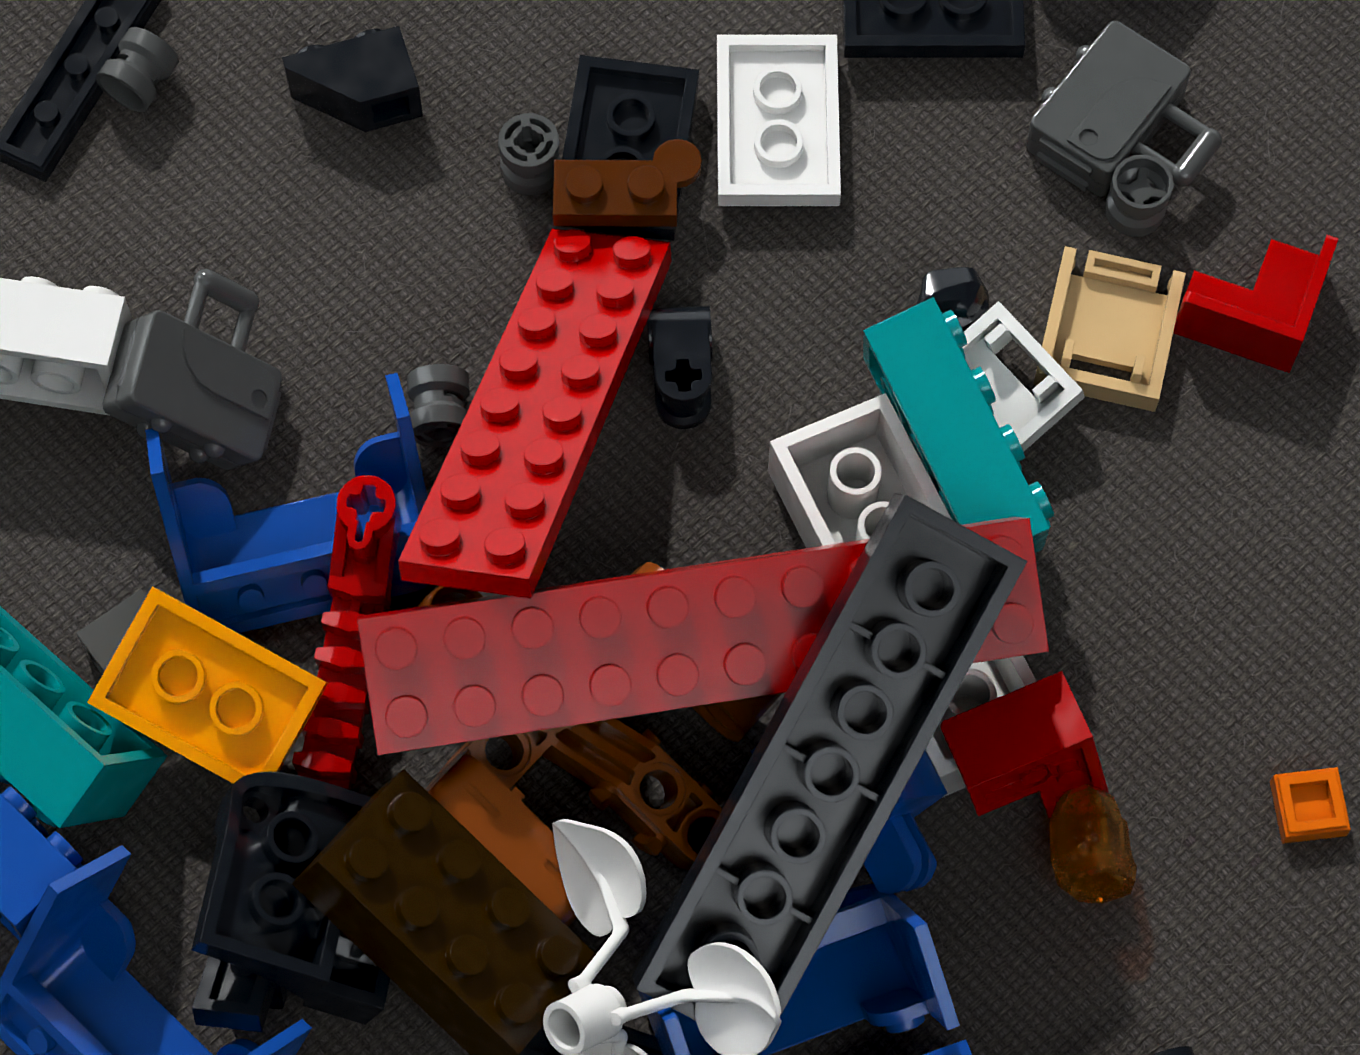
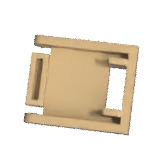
M1065 246L1042 347L1081 387L1084 396L1155 412L1162 389L1186 272L1173 270L1167 285V295L1156 293L1161 265L1089 250L1082 277L1071 274L1076 264L1077 248ZM1071 359L1132 372L1130 381L1069 368ZM1038 365L1033 385H1038L1047 377Z

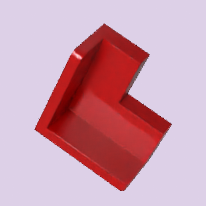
M1326 235L1319 255L1271 239L1253 290L1194 270L1182 300L1173 333L1290 373L1303 343L1339 238Z
M1062 671L946 719L941 723V730L978 817L1036 792L1048 818L1109 793L1092 733Z

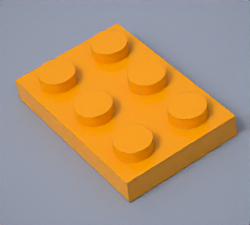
M152 586L87 703L234 784L238 779L249 774L269 771L279 772L329 683Z

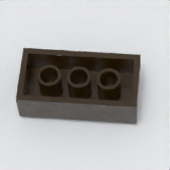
M404 769L369 799L292 883L470 1055H519L543 1026V1016L546 1008L571 993L568 981L580 975L596 955Z

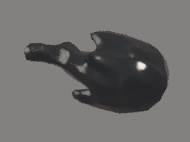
M956 267L929 271L922 279L917 304L934 297L942 313L949 310L954 312L963 331L989 310L988 290L977 271L973 268Z

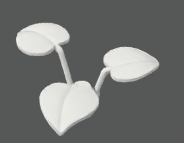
M569 819L553 822V837L559 869L566 895L576 917L595 936H605L611 932L612 934L584 971L568 981V987L572 994L550 1004L546 1008L543 1016V1026L550 1044L563 1055H648L641 1048L627 1043L628 1036L626 1031L621 1029L622 1025L630 1020L679 1004L696 1002L695 1020L698 1029L705 1041L717 1053L721 1055H758L768 1048L782 1023L778 994L763 966L747 951L736 945L714 942L700 947L692 952L688 959V972L693 988L679 990L627 1007L621 993L614 987L591 983L628 935L629 924L626 918L632 917L643 910L647 894L645 875L633 848L616 833L602 827Z

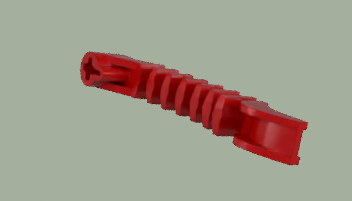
M362 475L349 480L341 488L337 497L336 524L330 575L327 584L332 597L330 612H323L321 624L326 634L323 647L316 648L314 655L319 669L317 677L329 684L302 730L305 738L303 750L301 752H294L292 764L299 776L323 781L348 790L351 789V784L356 782L357 772L355 763L358 749L363 747L364 737L362 728L365 714H369L370 711L357 618L362 615L382 613L390 610L393 567L402 525L400 511L391 486L383 479L372 475ZM370 505H378L380 512H372L369 522H366L363 533L358 515H366Z

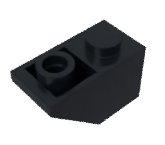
M399 26L385 30H365L352 39L326 46L310 45L300 49L296 54L282 57L291 98L361 131L368 132L423 117L419 85Z

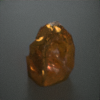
M1089 783L1065 791L1056 802L1049 821L1051 863L1058 886L1078 902L1106 903L1130 895L1136 879L1137 866L1131 853L1128 824L1121 817L1114 796Z

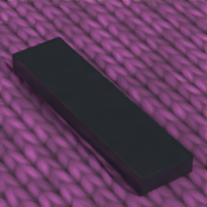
M161 0L84 1L1 130L0 162L47 182L104 92L97 84L95 78L107 60L117 59L120 53L118 44L130 27L144 29Z

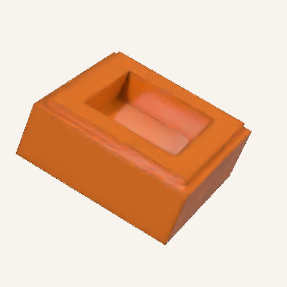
M1338 767L1275 774L1272 776L1270 786L1282 844L1348 835L1351 828Z

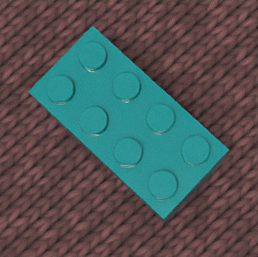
M932 297L863 330V359L881 395L887 394L952 520L963 525L1009 517L1030 518L1035 553L1042 550L1051 527L1049 519L1054 517L1052 506L1038 481L1028 485L1020 461L1025 459V455L1012 427L1006 424L999 428L993 416L994 412L991 406L992 403L996 402L994 391L980 366L970 370L962 348L967 345V339L954 312L949 310L942 313L935 298Z
M0 606V781L12 784L29 800L28 804L37 813L36 817L50 826L64 828L124 817L167 758V755L144 734L88 704L87 701L94 689Z

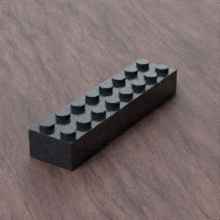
M894 493L632 975L637 990L652 998H657L679 990L693 988L687 966L690 954L706 944L724 942L736 945L747 951L763 966L776 988L782 1014L1028 561L908 495ZM687 1002L671 1007L695 1020L696 1002Z

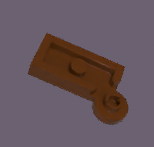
M673 139L662 143L656 149L653 160L554 159L553 225L677 227V188L687 187L699 177L702 168L700 151L687 140Z

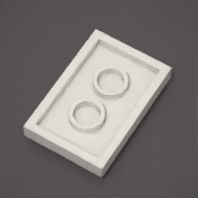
M717 35L718 206H840L837 35Z

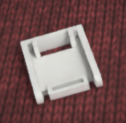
M999 301L964 331L967 339V345L962 347L966 357L965 360L970 370L980 366L984 371L996 397V402L991 404L994 412L993 416L999 428L1006 424L1012 427L1023 452L1085 398L1081 387ZM1011 340H1014L1047 375L1043 381L1032 389L1034 396L996 356Z

